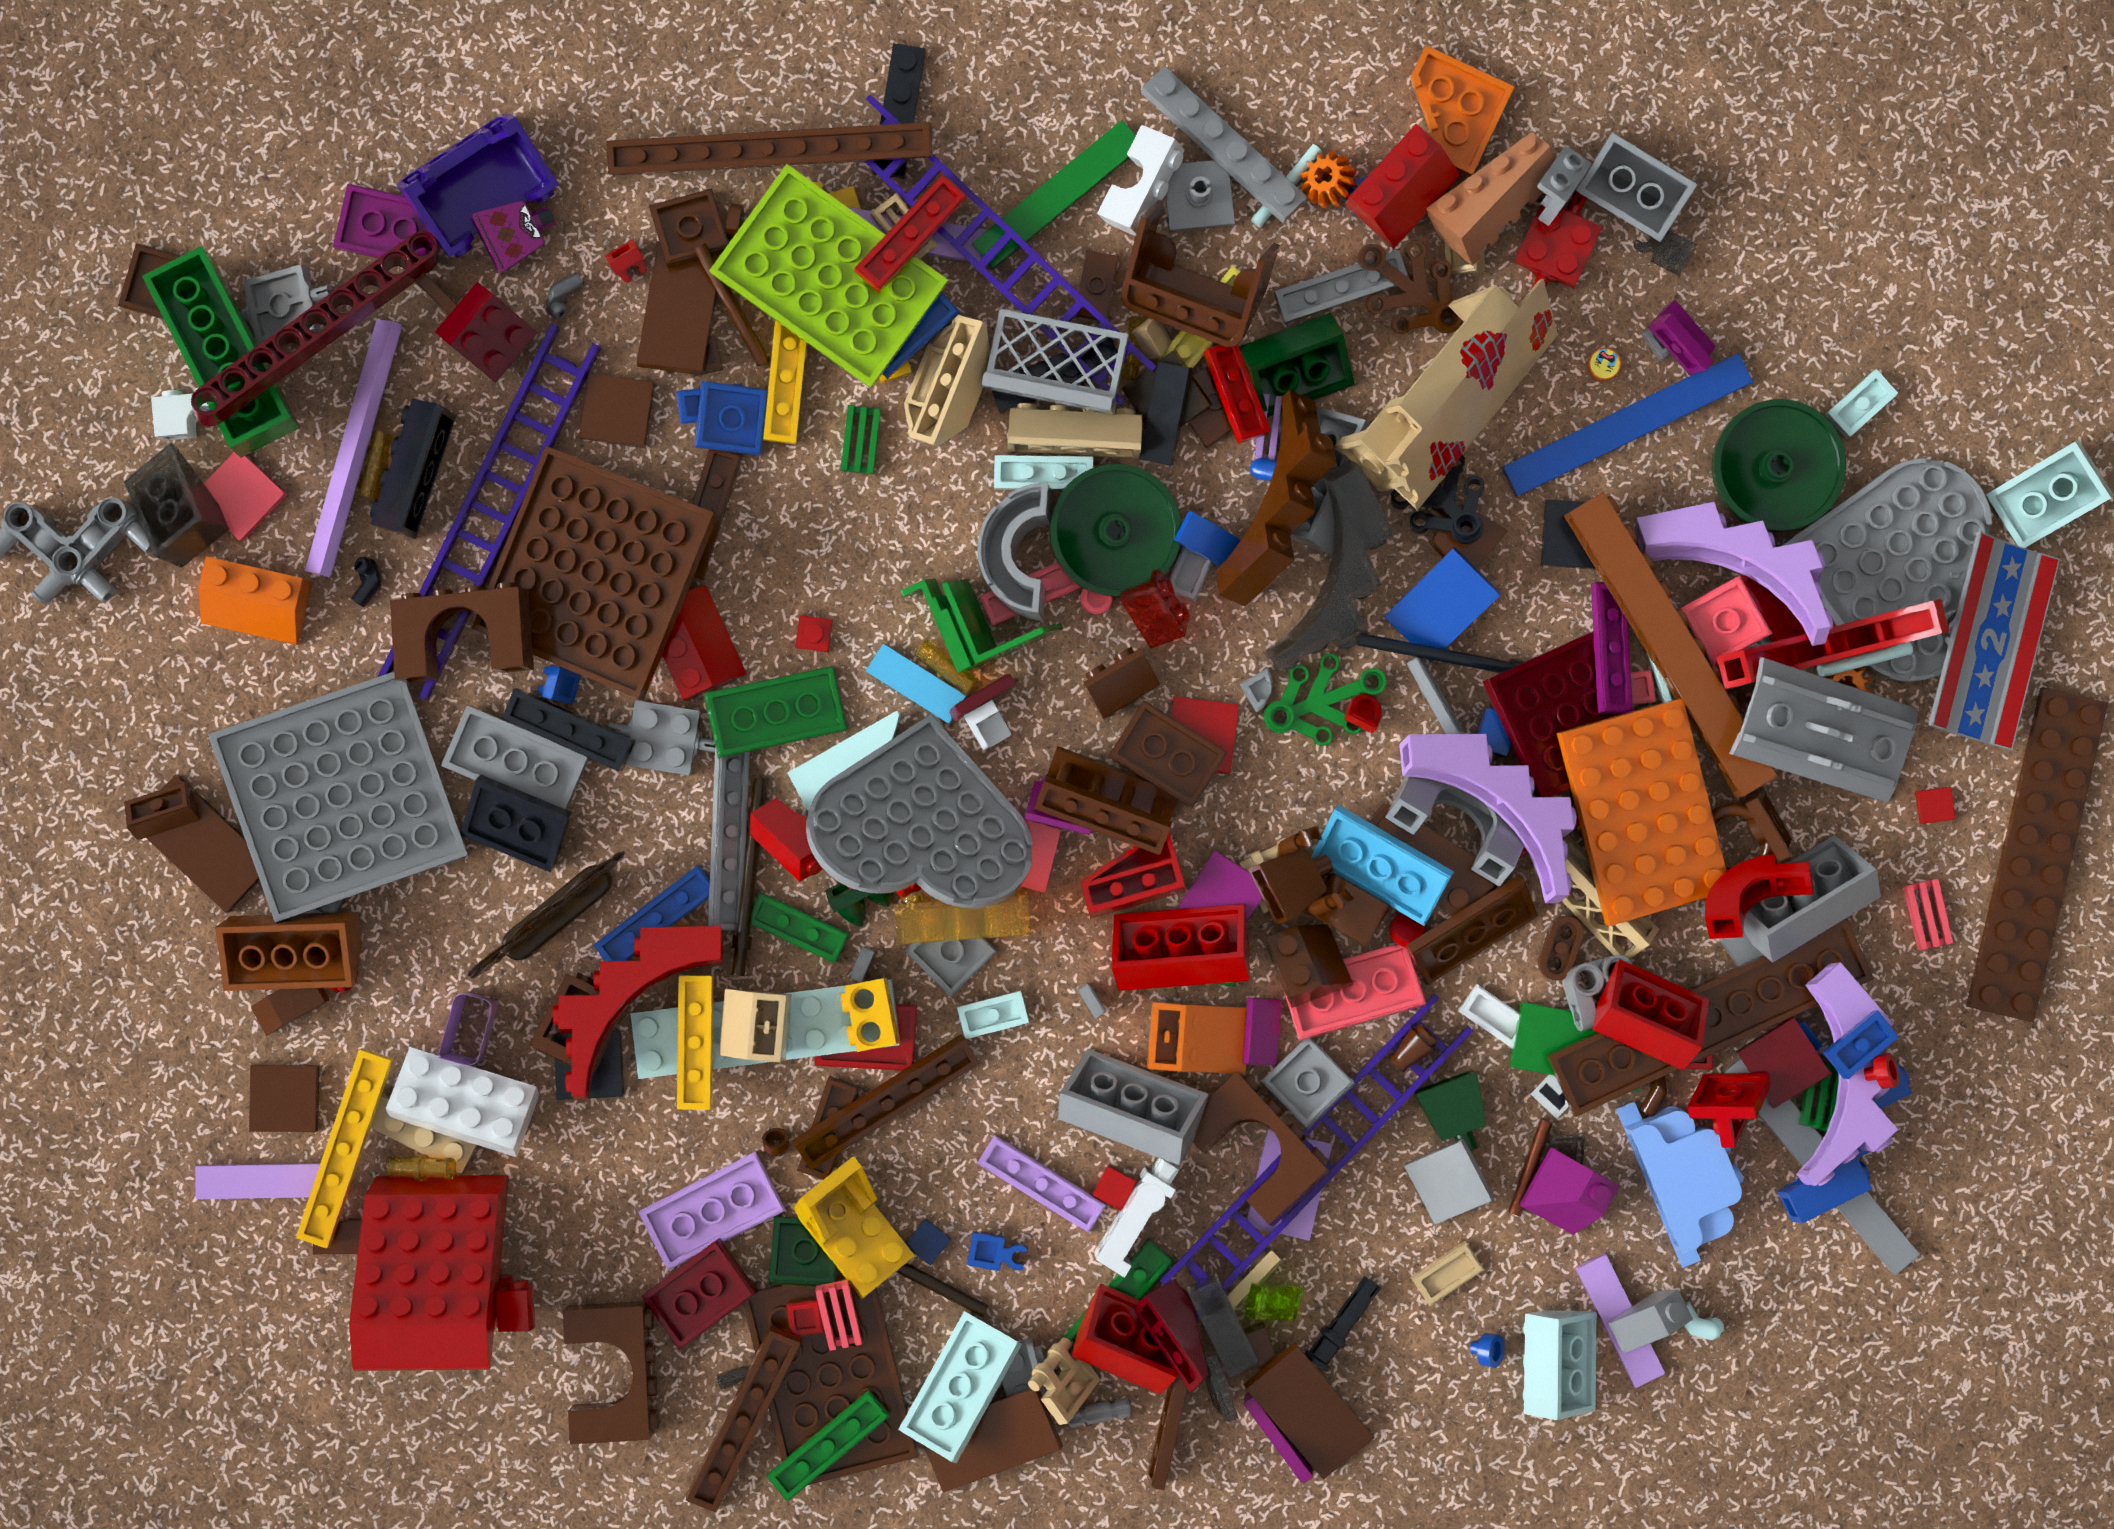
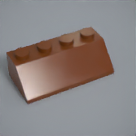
M358 912L305 913L276 923L272 915L230 916L215 927L224 991L353 987L355 985L362 945Z

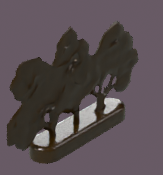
M618 852L599 865H592L583 869L504 935L502 945L476 964L467 976H471V978L478 977L483 972L490 970L493 965L499 963L505 955L516 961L525 960L532 956L609 892L613 883L609 871L624 857L625 852Z

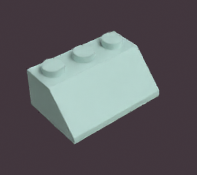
M1543 1310L1525 1314L1523 1328L1525 1334V1355L1523 1358V1366L1525 1368L1523 1390L1524 1414L1561 1420L1596 1411L1597 1312Z

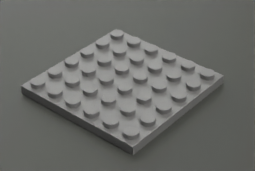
M394 672L208 734L275 923L469 856L408 684L396 680Z

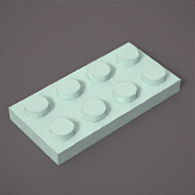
M964 1311L898 1430L951 1462L957 1463L1022 1344Z

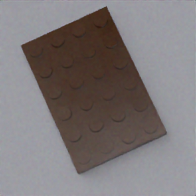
M837 1270L836 1282L847 1280L843 1276V1274L839 1270ZM775 1285L757 1290L758 1292L743 1303L755 1355L770 1325L790 1333L787 1302L817 1299L815 1287ZM850 1285L862 1336V1345L856 1346L855 1343H852L847 1348L838 1346L836 1350L829 1351L825 1330L821 1334L798 1336L801 1338V1344L769 1406L782 1461L869 1388L891 1414L888 1419L810 1484L918 1457L915 1439L898 1430L908 1411L877 1287L862 1299ZM840 1289L837 1290L846 1333L847 1335H852L853 1332L843 1290ZM825 1292L834 1336L837 1338L840 1335L830 1293Z

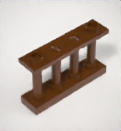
M1057 746L1034 809L1160 855L1173 822L1170 820L1178 800L1136 774Z

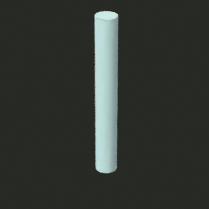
M1312 144L1286 176L1295 186L1301 180L1300 173L1310 169L1306 165V161L1315 163L1317 152L1323 153L1315 144ZM1262 205L1251 221L1261 228L1272 213Z
M1910 642L1843 658L1818 665L1817 672L1821 677L1834 675L1910 655L1913 653V647Z

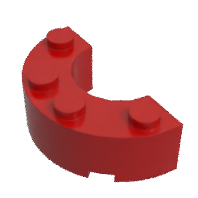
M499 1275L495 1327H498V1332L531 1331L536 1327L533 1284L529 1283L528 1280H513L512 1275Z

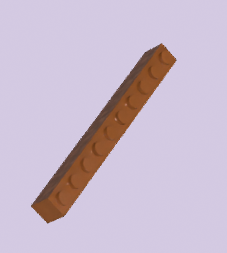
M1602 492L1567 513L1564 517L1674 698H1682L1690 724L1735 797H1744L1777 777L1774 767L1729 754L1744 722L1739 714L1741 706L1732 694L1728 695L1722 686L1723 680L1720 671L1714 665L1710 666L1704 657L1707 654L1706 649L1697 637L1693 638L1687 629L1689 621L1680 609L1676 610L1671 603L1670 598H1672V594L1668 586L1662 580L1660 582L1657 580L1652 571L1655 569L1651 558L1647 553H1641L1635 544L1638 540L1631 526L1628 524L1624 525L1618 516V513H1620L1618 504L1612 496L1607 497Z

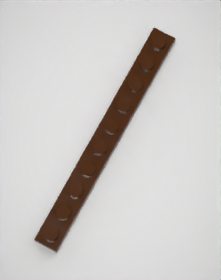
M929 122L607 141L608 174L610 175L933 157L932 128Z

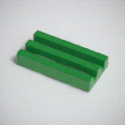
M848 405L841 471L874 475L881 416L880 408L871 409ZM854 414H860L853 466L849 465ZM868 415L873 416L868 464L867 467H862Z
M1825 1062L1824 1064L1830 1073H1833L1826 1121L1823 1123L1830 1075L1820 1081L1814 1120H1810L1815 1084L1804 1090L1799 1125L1823 1131L1828 1130L1834 1113L1839 1084L1838 1071L1831 1063Z

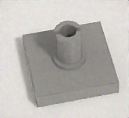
M1214 160L1181 163L1180 167L1173 172L1168 182V191L1166 193L1169 233L1234 226L1235 219L1230 174Z

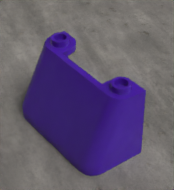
M502 114L489 121L397 183L399 190L430 233L436 238L448 257L455 255L456 258L466 254L473 248L471 242L475 239L474 235L478 232L471 220L472 214L519 201L536 200L539 204L555 194L552 189L559 186V183L516 116L510 114Z

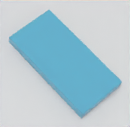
M1340 805L1334 809L1321 836L1322 840H1319L1311 856L1314 859L1321 854H1326L1333 864L1332 872L1423 926L1429 921L1454 873L1451 869Z

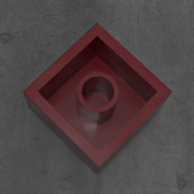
M478 282L475 283L435 331L439 337L495 383L538 333Z

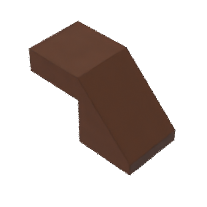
M324 988L279 989L251 1006V1009L267 1036L278 1031L291 1021L316 1010L330 999Z

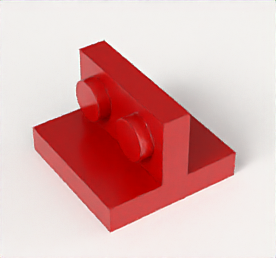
M1769 1073L1703 1074L1687 1106L1689 1117L1714 1118V1132L1720 1136L1722 1148H1735L1747 1120L1756 1119L1771 1087Z

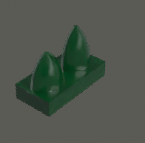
M838 883L825 890L828 903L833 912H838L845 920L859 927L864 925L866 915L863 898L868 897L874 903L886 907L890 906L893 898V892L867 893L856 889L850 890L842 883Z

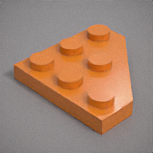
M1425 45L1410 77L1431 137L1442 146L1458 172L1470 177L1474 174L1515 86Z

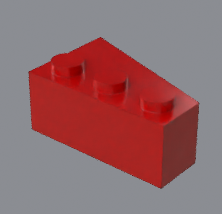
M1168 833L1160 855L1132 846L1130 850L1113 859L1080 882L1090 919L1185 892V884L1170 833Z

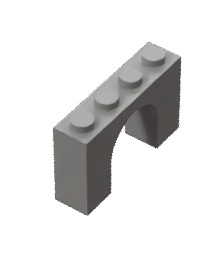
M1404 777L1385 818L1414 835L1428 817L1433 805L1447 804L1461 809L1474 820L1482 838L1480 850L1471 870L1500 887L1515 869L1524 848L1515 831L1497 812L1477 797L1455 786L1427 778Z

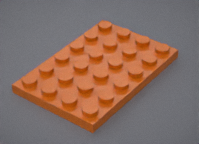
M1682 698L1558 732L1557 737L1605 925H1617L1707 898L1713 884L1727 870L1685 703Z

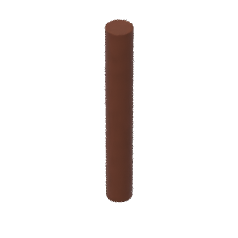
M1540 1118L1508 1210L1511 1214L1517 1216L1522 1214L1523 1207L1519 1204L1535 1176L1553 1124L1550 1121Z

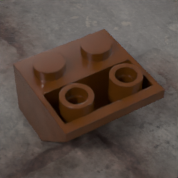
M1129 647L1115 656V664L1108 668L1101 664L1086 673L1087 680L1083 682V687L1102 719L1160 685L1141 648L1134 652L1132 647Z

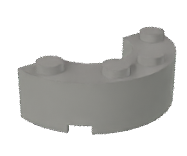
M1036 483L1007 494L1008 497L991 509L980 530L977 554L983 577L998 600L1020 616L1043 621L1046 588L1041 580L1028 577L1017 568L1016 562L1018 545L1024 536L1037 527L1050 525L1053 492L1049 483Z

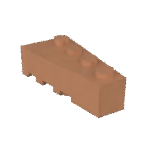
M1531 132L1427 207V213L1437 236L1473 266L1480 259L1478 253L1486 245L1491 247L1500 238L1498 233L1508 222L1514 224L1521 216V209L1527 203H1534L1543 193V191L1538 189L1537 185L1555 160L1551 146Z

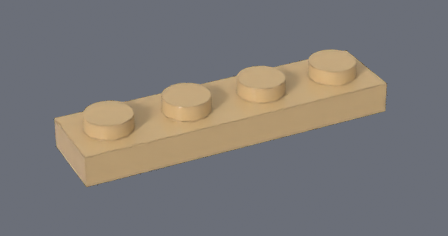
M383 1094L381 1095L371 1125L372 1129L461 1174L464 1173L478 1145L390 1118L386 1111L390 1098Z

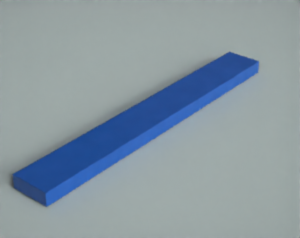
M1737 353L1708 367L1706 371L1687 377L1503 466L1502 470L1515 497L1729 395L1753 383L1740 354Z

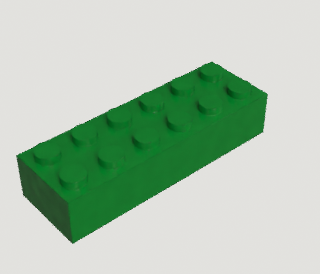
M203 246L142 276L198 387H201L258 346L216 262ZM264 362L258 364L255 369L264 372L269 370L270 367L268 363ZM234 382L228 386V390L233 392L239 391L244 387V384ZM275 383L229 418L218 424L230 449L241 458L301 428L278 383ZM207 402L210 410H214L217 406L214 402Z

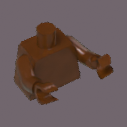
M1318 826L1298 831L1299 833L1282 840L1278 844L1277 858L1248 868L1276 925L1290 921L1304 909L1316 917L1337 908L1341 910L1345 904L1355 898L1347 886L1339 894L1336 892L1333 895L1321 896L1327 891L1322 876L1333 871V864L1326 854H1321L1312 859L1306 849L1301 850L1303 847L1312 846L1311 840H1322Z

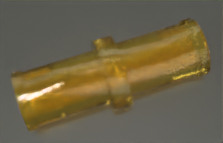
M372 431L367 457L363 462L364 470L357 495L378 499L382 473L385 468L389 467L386 461L391 440L393 439L392 435Z
M926 639L914 654L935 670L938 678H945L965 696L974 688L979 680L966 670L957 673L951 657L932 644L929 639Z
M418 1154L416 1157L391 1156V1160H388L387 1173L393 1178L414 1177L417 1181H425L428 1178L452 1179L453 1175L455 1176L456 1161L451 1157L429 1158L426 1154Z

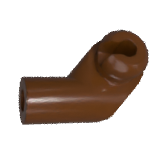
M1665 1076L1650 1082V1091L1640 1107L1641 1111L1653 1117L1656 1115L1667 1095Z

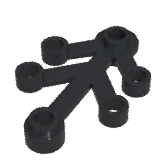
M1463 455L1458 460L1461 464L1456 467L1453 466L1447 473L1444 487L1439 483L1421 506L1444 510L1449 518L1431 517L1423 511H1417L1410 517V528L1414 533L1423 534L1428 529L1449 532L1454 540L1462 544L1474 543L1482 536L1483 522L1476 515L1479 497L1484 493L1483 479L1478 476H1471L1466 479L1464 491L1467 496L1463 511L1455 502L1459 475L1465 469V457ZM1477 484L1480 486V489L1472 491L1469 489V486ZM1395 489L1392 491L1391 503L1394 508L1402 510L1411 505L1407 500L1397 501L1395 497L1400 494ZM1417 519H1423L1426 522L1422 526L1414 524ZM1463 526H1470L1473 530L1471 532H1462L1460 529Z

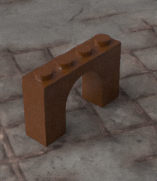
M517 583L497 584V589L485 590L484 586L465 587V592L453 593V590L441 589L433 591V596L422 597L421 593H405L401 595V599L390 600L394 675L396 680L405 683L438 680L436 649L438 633L450 617L465 611L478 613L486 623L489 632L492 670L500 673L534 670L529 591L517 586Z
M1235 1072L1208 1098L1193 1143L1206 1154L1231 1129L1248 1122L1264 1124L1275 1132L1281 1147L1279 1165L1274 1174L1246 1200L1268 1225L1274 1227L1331 1173L1325 1166L1329 1160L1317 1147L1310 1150L1302 1142L1307 1136L1293 1122L1289 1126L1286 1125L1280 1118L1284 1112L1271 1098L1265 1102L1258 1095L1257 1092L1261 1087L1249 1074L1243 1078Z
M645 1301L568 1305L563 1310L564 1344L592 1342L612 1344L625 1353L630 1361L633 1372L630 1390L622 1398L607 1403L573 1404L568 1410L570 1444L650 1440L654 1430L659 1429L658 1409H653L652 1396H657V1377L651 1376L650 1364L655 1363L656 1359L655 1343H649V1330L654 1328L652 1309L648 1310Z

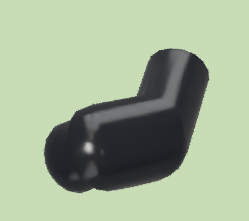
M360 557L356 560L354 569L359 573L361 585L352 595L351 599L360 606L365 607L380 588L381 577L379 567L373 559Z

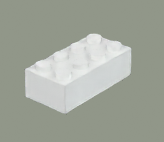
M410 1047L386 1107L390 1118L517 1157L540 1096L537 1087L476 1067L440 1059L439 1057L441 1056Z

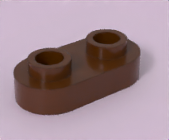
M1560 916L1550 924L1538 959V968L1544 977L1555 981L1563 980L1570 969L1573 968L1584 935L1583 927L1577 919L1570 916ZM1563 926H1567L1570 929V935L1565 939L1559 934ZM1553 957L1558 958L1560 961L1559 967L1555 970L1549 967V961Z

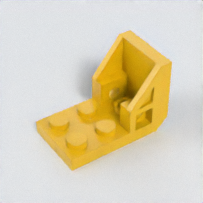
M853 1156L803 1195L795 1205L794 1210L805 1228L863 1299L915 1255L875 1206L874 1203L877 1201V1197L862 1166Z

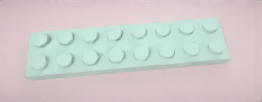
M892 979L888 980V985L899 1036L893 981ZM844 986L783 993L792 994L786 1060L857 1051L856 1045L851 1046L848 1039L847 1026L852 1024L850 1013H844L841 1003V993H845ZM867 989L861 990L857 996L859 1005L863 1008H870L874 1003L873 993ZM724 1001L714 1002L713 1069L767 1063V1061L745 1060L719 1055ZM678 1007L630 1013L638 1079L677 1074ZM868 1022L864 1027L865 1037L870 1041H876L880 1037L881 1031L879 1026L874 1022ZM898 1043V1044H895V1045H890V1046H885V1047L898 1046V1045H901V1044Z

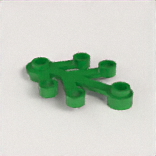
M1327 653L1320 658V669L1306 700L1293 705L1300 685L1309 678V671L1305 666L1295 665L1289 671L1290 680L1281 700L1272 702L1265 709L1264 723L1274 733H1285L1292 729L1312 738L1313 742L1319 746H1324L1331 742L1333 737L1331 730L1326 726L1317 728L1298 717L1313 713L1342 726L1348 734H1357L1362 728L1358 727L1355 731L1348 729L1347 721L1344 720L1345 713L1329 705L1363 692L1369 695H1376L1384 690L1386 677L1379 669L1371 668L1364 671L1360 675L1359 680L1324 693L1332 673L1340 665L1339 658L1335 654ZM1326 657H1331L1335 660V667L1333 669L1324 667L1323 662ZM1295 669H1302L1304 671L1305 677L1302 681H1297L1293 678V671ZM1374 676L1377 679L1378 684L1375 688H1369L1366 685L1367 677ZM1276 711L1285 713L1286 720L1283 723H1277L1274 720ZM1319 730H1325L1328 733L1326 742H1319L1317 740L1316 734Z

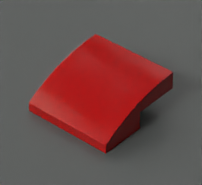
M1173 696L1171 717L1227 751L1228 753L1215 773L1230 775L1239 705Z

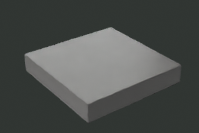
M952 905L905 950L950 997L998 951Z
M1312 1038L1303 1040L1261 1080L1307 1130L1355 1085L1354 1081Z
M1464 1138L1409 1161L1404 1165L1434 1224H1438L1494 1199V1195Z

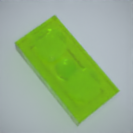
M1251 1283L1250 1292L1247 1296L1245 1316L1255 1320H1296L1302 1288L1292 1284Z

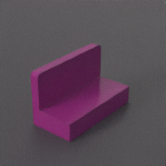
M1676 300L1669 302L1647 326L1688 375L1706 371L1714 362L1709 355L1715 349V345Z

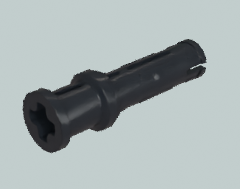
M1363 1276L1334 1320H1332L1329 1326L1325 1325L1320 1329L1321 1335L1310 1350H1305L1306 1356L1318 1367L1328 1372L1330 1369L1328 1364L1340 1348H1345V1343L1347 1342L1345 1338L1382 1288L1366 1276Z

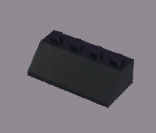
M412 399L410 406L406 405L401 416L403 428L400 437L396 436L391 446L390 453L393 458L390 467L385 468L381 476L380 486L383 488L380 497L375 499L371 506L370 517L373 518L372 525L416 539L457 416L444 406Z

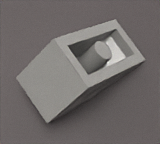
M1678 1289L1653 1292L1608 1322L1622 1352L1625 1353L1671 1335L1692 1321L1693 1317Z

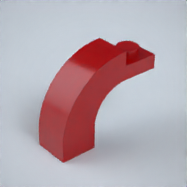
M1775 854L1746 860L1726 871L1713 884L1706 899L1705 921L1709 939L1743 937L1744 920L1747 912L1751 907L1764 899L1777 896L1813 894L1814 884L1810 862L1777 864Z

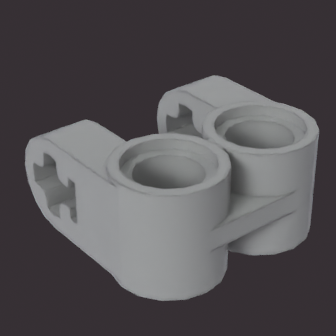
M1613 955L1573 966L1567 973L1566 978L1562 980L1574 1024L1579 1031L1593 1028L1596 1008L1592 996L1603 993L1610 977L1608 972L1609 966L1611 964L1615 965L1619 959L1633 965L1632 961L1627 957ZM1580 972L1584 973L1588 978L1589 984L1586 989H1582L1578 984L1577 978Z

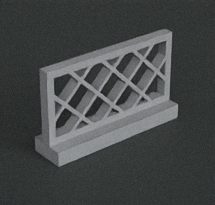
M1000 309L987 371L984 372L981 385L988 390L1114 415L1129 334ZM1006 318L1019 320L1026 331L1009 341L1004 333ZM1025 322L1035 323V325L1029 328ZM1043 325L1051 326L1058 337L1044 347H1041L1033 332ZM1057 328L1066 329L1067 331L1061 335ZM1074 332L1084 333L1090 344L1073 354L1064 339ZM1089 334L1100 337L1093 341ZM1027 336H1030L1038 351L1022 361L1013 346ZM1003 338L1006 344L1000 348ZM1107 338L1120 340L1118 353L1105 360L1096 345ZM1062 342L1070 357L1054 367L1045 352ZM1010 348L1019 363L1008 371L996 369L998 356ZM1094 348L1103 363L1086 374L1077 358ZM1042 355L1051 370L1041 377L1032 376L1025 365ZM1074 361L1083 376L1072 384L1065 383L1058 374V371ZM1116 361L1113 372L1109 365ZM1105 367L1112 376L1109 391L1096 389L1090 380V377ZM1022 368L1026 375L1015 372ZM1054 374L1058 381L1050 380L1047 378ZM1087 381L1090 387L1080 386V384Z

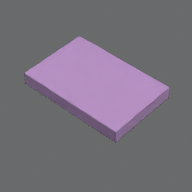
M1270 1128L1267 1129L1256 1179L1281 1154L1279 1140L1275 1132ZM1305 1138L1329 1160L1332 1143ZM1274 1172L1264 1182H1266L1274 1174ZM1321 1191L1279 1234L1310 1241ZM1249 1204L1246 1220L1255 1228L1272 1231L1275 1226L1268 1225Z

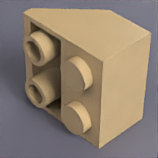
M725 989L719 1055L755 1061L778 1063L786 1061L792 994Z

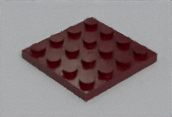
M1593 631L1482 681L1520 765H1528L1529 776L1534 780L1533 794L1535 797H1553L1570 788L1557 737L1558 732L1621 715L1598 713Z

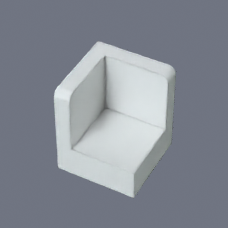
M993 700L964 715L983 751L1011 736V732Z

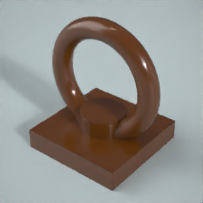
M1763 787L1750 794L1746 805L1730 803L1711 810L1715 824L1731 816L1746 818L1752 834L1757 842L1762 845L1759 856L1775 854L1780 862L1792 855L1796 843Z

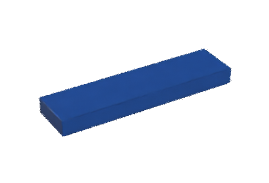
M697 865L594 944V947L605 961H628L635 956L634 939L635 937H640V928L674 926L709 899L710 878L701 866Z

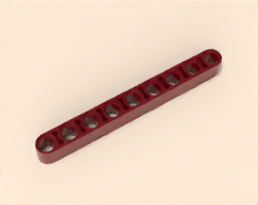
M418 231L199 387L191 397V405L197 421L208 427L222 423L415 283V279L422 272L427 274L434 269L439 260L436 238L431 233L425 231ZM419 248H427L431 250V252L427 255H418L417 253H415V251ZM397 266L405 269L401 274L389 272L391 268ZM370 285L379 288L377 292L371 294L362 291L366 286ZM345 304L352 307L347 313H340L336 310L338 306ZM314 324L325 326V329L321 332L309 330ZM288 343H294L299 346L293 352L282 350V347ZM264 362L272 365L269 370L264 372L255 369L258 364ZM234 382L244 384V387L239 391L233 392L228 390V386ZM206 402L217 404L215 409L211 411H202L200 409Z

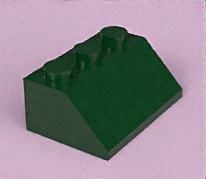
M1331 312L1239 346L1264 412L1268 411L1267 417L1274 414L1275 397L1284 396L1289 390L1315 400L1355 385L1344 334ZM1264 394L1270 395V397H1269L1268 410H1267V406H1266Z

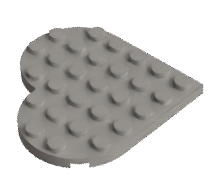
M1919 458L1902 462L1886 470L1780 546L1813 540L1816 551H1821L1825 561V569L1821 571L1818 582L1822 590L1821 602L1824 609L1830 611L1836 626L1937 599L1942 601L1949 625L1956 617L1977 532H1983L1989 535L1992 516L1983 490L1967 472L1949 462ZM1949 629V632L1910 641L1913 647V653L1866 667L1882 677L1896 681L1912 682L1936 677L1942 673L1948 649L1945 637H1951L1952 629Z
M931 714L826 782L815 795L807 815V840L816 861L835 880L850 888L867 893H891L917 883L929 895L946 904L970 909L984 908L1003 902L1013 895L1022 885L1032 864L1031 847L1033 842L1023 817Z

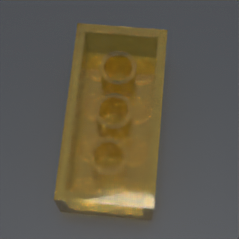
M1022 887L1003 902L984 908L956 907L936 898L935 900H924V894L907 895L902 898V902L894 904L897 944L1032 934L1030 893H1023Z

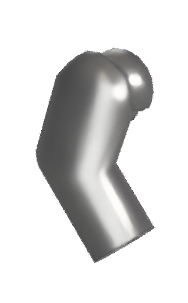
M576 272L550 286L545 308L547 313L555 319H562L567 315L568 310L565 304L567 295L583 287V282Z

